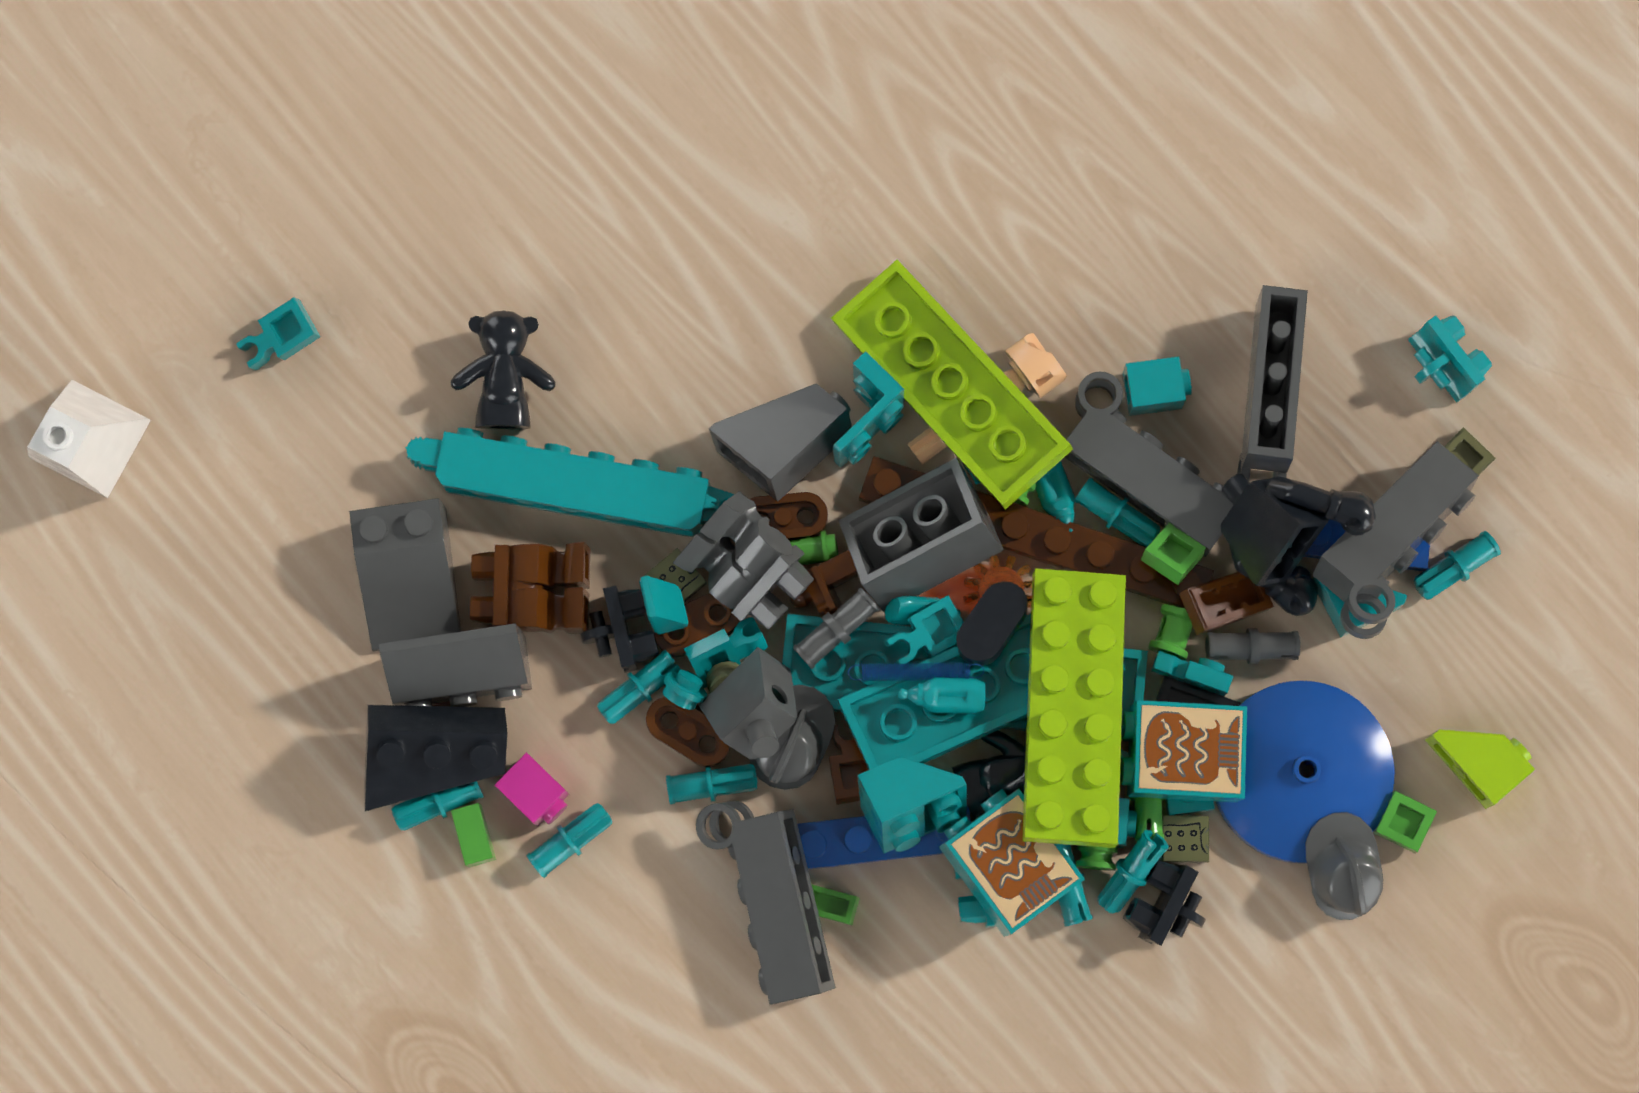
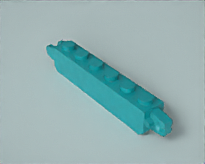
M459 427L457 428V433L444 431L442 440L415 437L405 447L408 455L407 458L411 459L412 465L414 464L415 468L419 467L420 470L424 468L425 471L435 472L442 486L450 494L687 537H694L698 534L723 502L735 495L712 487L709 479L702 478L703 472L699 470L677 467L676 473L658 470L659 465L657 463L641 459H633L632 465L614 462L615 456L597 451H589L588 457L570 454L571 448L552 443H546L544 449L527 446V440L514 436L503 435L500 441L483 438V432L470 428Z

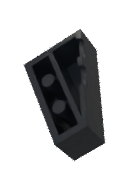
M368 705L364 779L365 811L505 774L508 734L505 708Z

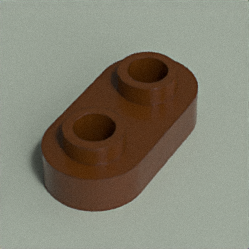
M788 493L778 502L770 495L757 496L750 499L755 502L759 514L768 516L770 519L769 525L779 530L788 540L818 536L825 529L828 522L827 506L814 493ZM803 510H809L814 514V520L809 524H802L797 519L798 514Z
M708 593L684 604L689 623L685 627V634L681 639H671L668 636V632L659 635L657 632H654L656 643L662 651L666 650L672 657L686 656L684 648L722 629H725L728 636L731 635L740 620L731 613L733 609L725 606L711 593ZM715 606H722L726 610L725 617L720 621H714L709 617L710 610Z
M666 697L655 700L648 708L646 725L652 736L695 764L703 767H713L723 762L727 757L730 746L718 737L706 716L700 711L679 707ZM674 713L677 715L678 723L674 728L667 729L662 726L661 720L665 714ZM704 737L714 738L716 740V747L712 752L705 753L700 750L699 743Z

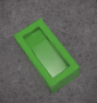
M812 885L819 917L852 926L860 898Z

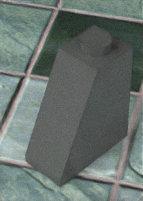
M813 384L716 422L709 428L716 452L778 502L833 451V445L852 427L849 416L851 409L838 393L832 391L829 394L818 384Z

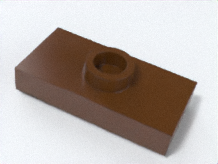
M1239 572L1188 588L1179 593L1197 635L1266 612L1274 607L1271 598L1265 594V588L1256 586L1252 580Z

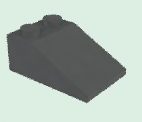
M440 499L349 511L354 556L372 651H379V644L461 632L446 507Z

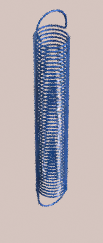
M943 662V672L942 663L940 665L938 663V670L936 663V672L935 663L933 665L931 663V670L929 663V672L928 663H924V669L922 663V673L921 663H917V668L915 663V674L914 663H910V668L908 663V673L907 663H903V668L901 663V673L900 663L899 665L896 663V667L894 663V672L893 663L892 665L889 664V666L887 663V671L886 663L885 666L884 664L881 666L880 663V670L879 663L878 666L873 664V669L872 663L871 667L870 664H866V669L865 664L864 667L861 664L863 675L861 679H863V682L864 670L865 681H869V676L871 681V671L872 681L873 679L876 681V677L878 681V671L879 681L880 678L883 681V677L885 681V672L886 681L887 678L888 681H890V678L892 681V673L893 681L894 677L895 681L897 679L899 681V674L900 681L901 676L902 681L904 679L906 681V674L907 681L908 676L909 680L912 679L913 681V675L914 681L915 676L916 680L919 679L920 681V675L922 681V675L923 680H927V676L929 679L930 675V679H932L934 676L936 677V674L939 678H943V674L944 678H950V673L951 678H957L958 662L957 670L956 663L953 666L952 662V672L951 662L950 671L949 663H947V666L945 663L944 671ZM959 662L958 678H964V674H965V678H969V677H970V678H979V677H971V676H970V666H971V665H970V662H968V667H967V662H966V673H965V662H964V671H963V663H961V667H960V662Z

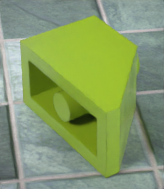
M1439 729L1425 739L1428 745L1485 809L1498 803L1535 770L1528 762L1532 757L1524 745L1515 738L1509 740L1504 734Z

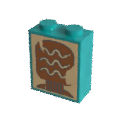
M1137 700L1130 705V712H1123L1121 731L1122 738L1129 739V757H1122L1120 783L1121 785H1127L1128 797L1235 803L1245 799L1247 706Z
M1003 789L998 791L981 804L985 813L976 820L970 822L967 816H964L945 830L944 834L948 840L939 846L940 850L1004 937L1013 934L1085 880L1060 844L1022 841L1024 795L1020 789H1017L1010 795H1007Z

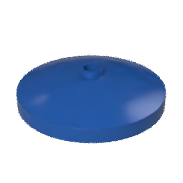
M1315 681L1278 683L1255 693L1239 705L1247 706L1245 799L1236 803L1216 801V804L1228 826L1244 843L1270 858L1289 863L1304 864L1307 863L1305 842L1310 829L1320 818L1332 813L1348 812L1360 817L1371 828L1372 832L1377 828L1392 797L1395 770L1388 738L1378 720L1366 706L1337 687ZM1303 761L1306 765H1312L1314 768V773L1309 778H1305L1299 773V765Z

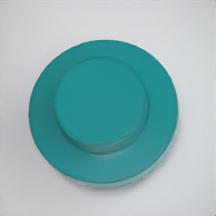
M689 671L669 672L664 679L666 686L663 690V695L669 701L684 709L694 710L697 703L704 702L707 696L706 691L702 688L703 681Z

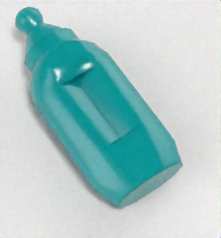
M1060 461L1035 483V490L1046 513L1056 517L1062 523L1068 524L1074 521L1075 495Z
M920 596L896 597L891 599L886 606L885 619L894 625L910 626L907 621L909 617L940 599L937 597Z
M935 677L928 679L924 683H918L909 690L899 689L898 698L901 700L908 698L917 706H923L926 710L933 713L976 714L984 711L985 682L969 678Z

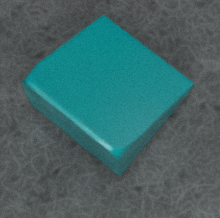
M650 576L640 577L639 583L647 617L654 632H657L659 635L687 627L689 621L679 586Z

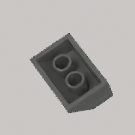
M957 457L838 520L861 584L884 613L891 599L901 596H918L1003 551L991 518Z
M516 623L379 644L380 656L393 705L432 706L435 703L450 701V707H467L478 704L477 697L495 695L496 701H507L521 698L522 690L532 689L526 637Z

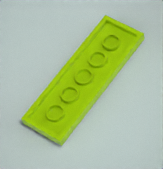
M898 259L831 317L835 325L862 354L866 351L904 388V400L1004 509H1007L1073 450L1071 444Z
M1035 568L1033 572L1022 838L1024 842L1115 848L1118 845L1126 575Z

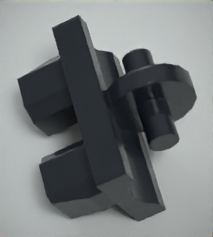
M616 585L603 588L611 625H605L602 611L590 613L592 629L580 634L582 643H596L598 655L602 658L612 655L609 640L615 638L620 664L624 669V673L638 670L636 663L647 661L659 655L653 630L629 634L626 620L647 615L641 589H633L619 592Z
M1158 860L1147 875V884L1161 891L1156 903L1152 906L1140 898L1134 897L1123 919L1140 931L1138 936L1140 939L1162 946L1169 930L1174 935L1182 938L1189 923L1202 928L1206 919L1195 912L1202 896L1190 891L1199 872L1188 865H1173Z

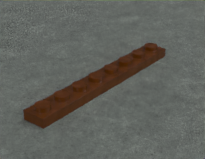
M873 456L859 501L870 504L926 473ZM975 490L991 518L1004 550L1066 571L1126 575V591L1184 609L1185 606L1179 593L1188 588L1209 582L1212 579L1214 570L1196 564L1181 583L1177 585L1141 561L1147 547L1072 522L1068 524L1062 523L1054 516L1016 503H1012L1007 509H1004L992 495Z

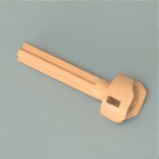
M1034 333L1026 335L1005 351L1011 360L1009 365L1012 369L1005 371L1004 374L1021 392L1026 387L1029 392L1033 390L1039 398H1042L1061 384L1067 377L1052 353L1045 351ZM930 427L907 444L922 465L947 447Z

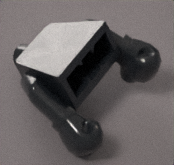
M1243 474L1234 475L1227 480L1222 488V492L1233 503V507L1221 523V532L1229 543L1236 571L1252 580L1256 586L1265 588L1266 595L1271 597L1285 612L1294 616L1307 615L1316 606L1317 584L1311 578V574L1306 568L1297 565L1329 519L1340 523L1345 531L1355 536L1363 535L1370 531L1376 519L1372 499L1362 492H1339L1331 489L1329 492L1304 482L1280 476L1255 480L1250 483Z

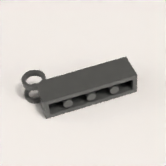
M1263 285L1255 306L1243 448L1237 469V474H1243L1248 481L1250 480L1251 469L1273 471L1272 478L1277 476L1286 478L1288 469L1293 461L1308 290Z
M1101 371L1087 375L1081 381L1075 398V407L1082 419L1067 438L1073 450L1065 458L1121 498H1128V503L1163 528L1170 523L1205 546L1206 549L1203 556L1206 557L1223 534L1221 532V523L1233 507V503L1222 492L1223 485L1216 482L1213 486L1198 476L1200 473L1199 469L1190 461L1180 456L1176 460L1161 450L1163 444L1156 437L1143 430L1138 434L1125 425L1127 419L1118 411L1123 398V389L1115 376ZM1092 388H1102L1111 395L1113 403L1104 409L1094 408L1087 402L1085 393Z
M1438 441L1373 504L1376 514L1373 528L1367 533L1357 536L1351 535L1346 531L1321 556L1313 573L1316 579L1345 602L1340 612V620L1344 629L1356 638L1370 639L1382 632L1387 619L1395 607V596L1392 589L1388 586L1390 582L1386 578L1394 570H1397L1400 574L1403 573L1418 556L1419 553L1415 549L1423 541L1429 545L1433 543L1447 526L1444 520L1452 512L1459 516L1476 496L1471 490L1479 475ZM1381 594H1383V596L1386 599V608L1384 604L1378 599V597ZM1358 604L1370 605L1376 610L1377 614L1363 611ZM1349 610L1361 622L1377 625L1370 629L1357 627L1350 620Z
M739 801L715 803L703 808L696 820V832L699 839L711 849L728 848L731 857L737 862L740 875L737 883L738 894L742 903L747 905L750 918L748 937L752 947L758 953L761 965L758 973L759 984L763 993L768 995L769 1004L772 1005L817 995L835 989L836 986L794 809L754 817L749 807ZM736 810L741 812L745 820H741ZM723 812L729 816L732 822V831L728 838L723 835L719 827V819ZM710 814L709 826L715 840L706 831V820Z

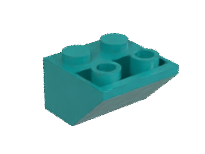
M901 756L858 775L860 807L884 854L893 849L897 852L908 850L920 842V837L935 830L938 833H943L964 816H967V784L963 776Z

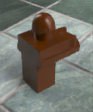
M847 550L807 570L814 578V581L797 599L793 600L790 597L791 604L796 608H805L814 601L818 612H822L823 615L827 612L833 614L841 607L842 603L834 588L859 576L850 551Z

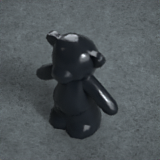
M504 310L494 311L485 317H471L468 323L469 329L479 335L485 355L477 358L456 373L451 380V387L455 390H462L478 378L484 377L482 394L477 407L475 428L530 429L529 408L524 394L522 377L529 379L545 391H552L556 383L549 373L530 359L521 355L528 336L538 329L537 319L534 317L523 318L515 312Z
M999 730L981 739L1000 750L1003 755L969 761L952 767L953 773L963 776L967 784V806L974 819L985 813L981 804L1001 789L1007 795L1020 789L1024 795L1026 745L1023 746Z

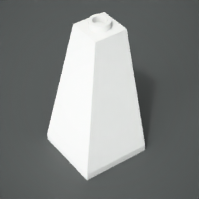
M71 380L49 407L27 446L28 457L108 498L151 420Z

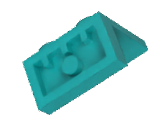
M866 351L853 363V382L857 386L853 391L870 410L833 445L834 462L840 468L848 461L852 465L860 461L872 447L869 441L880 430L887 434L904 416L901 413V410L904 408V388Z

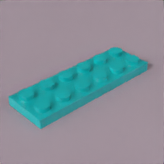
M1031 613L1026 615L1018 630L994 662L982 667L970 666V676L979 678L969 677V679L985 682V707L982 712L976 714L933 713L926 710L923 706H917L908 698L904 700L898 698L899 689L909 690L918 683L927 681L926 679L923 680V675L922 681L921 675L920 681L919 679L916 680V676L914 681V675L913 681L912 679L909 680V676L907 681V674L906 681L905 679L902 681V676L900 681V674L899 681L898 679L895 681V677L893 681L892 675V681L891 678L890 681H888V678L886 681L885 678V681L884 679L883 681L880 680L838 699L840 709L868 769L875 768L899 756L924 764L1026 718ZM957 646L954 647V648H952V649H950V650H947V651H945V652H943V653H941V654H938V655H936V656H934V657H932V658H929V659H927V660H925V661H923V662H920V663H921V673H922V663H923V669H924V663H925V664L928 663V672H929V663H930V670H931V663H932V665H933V663H935V672H936V663H937V670H938V663H939V665H940V663H942V672H943V662H944V671H945V663H946V666H947V663H949V671H950V662H951V672H952V662H953V666H954V663H956V670H957V662H958V673H959V662H960V667H961V663H963V671H964V662H965V673H966V661H964V660L962 659V657L960 656V654H959V652H958V649H957ZM1123 664V674H1124L1125 671H1126V668H1125V666H1124V664Z

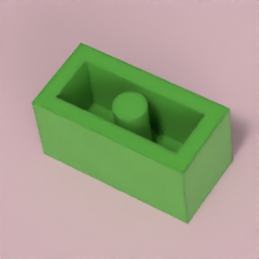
M476 803L451 810L465 866L472 867L496 860L482 805Z

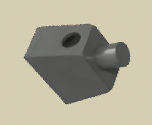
M759 647L710 693L704 702L699 704L700 709L718 737L725 744L750 760L773 756L779 749L778 738L795 723L797 718L790 668Z

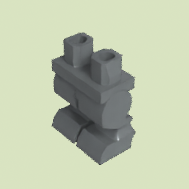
M740 491L723 502L701 528L700 532L695 535L673 561V564L691 573L695 568H705L709 572V592L719 602L733 609L731 613L740 621H743L750 615L767 629H770L788 610V607L771 593L778 585L795 600L814 581V578L804 566L798 562L805 553L796 545L792 546L790 541L779 530L771 527L769 519L762 517L757 512L755 502L748 499ZM730 538L735 542V546L731 543Z

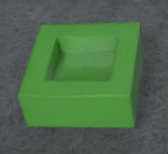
M1168 523L1145 549L1141 561L1179 585L1201 560L1206 547Z
M1394 791L1373 833L1413 853H1417L1437 811Z

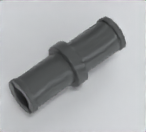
M859 588L858 592L832 615L829 612L823 615L821 618L824 622L800 643L794 645L793 648L808 666L813 669L821 659L841 642L844 645L851 640L849 635L875 612H878L880 608L862 588Z
M1248 628L1246 633L1207 632L1205 652L1206 658L1210 660H1246L1248 664H1258L1260 659L1299 660L1300 636L1298 631L1259 633L1258 628Z

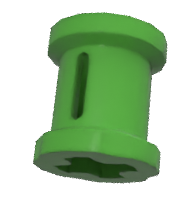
M1162 604L1160 612L1163 617L1156 639L1150 640L1148 649L1155 653L1161 651L1186 661L1188 652L1185 648L1193 626L1186 609Z

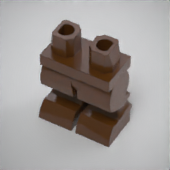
M584 541L566 544L564 552L556 551L554 547L543 544L495 545V552L473 554L471 557L472 579L474 581H494L493 596H471L470 619L473 622L493 625L494 627L516 623L522 632L553 633L555 630H563L568 634H581L589 630L590 594L586 589H590V547ZM558 586L567 588L564 595H555L552 591L544 589H554Z

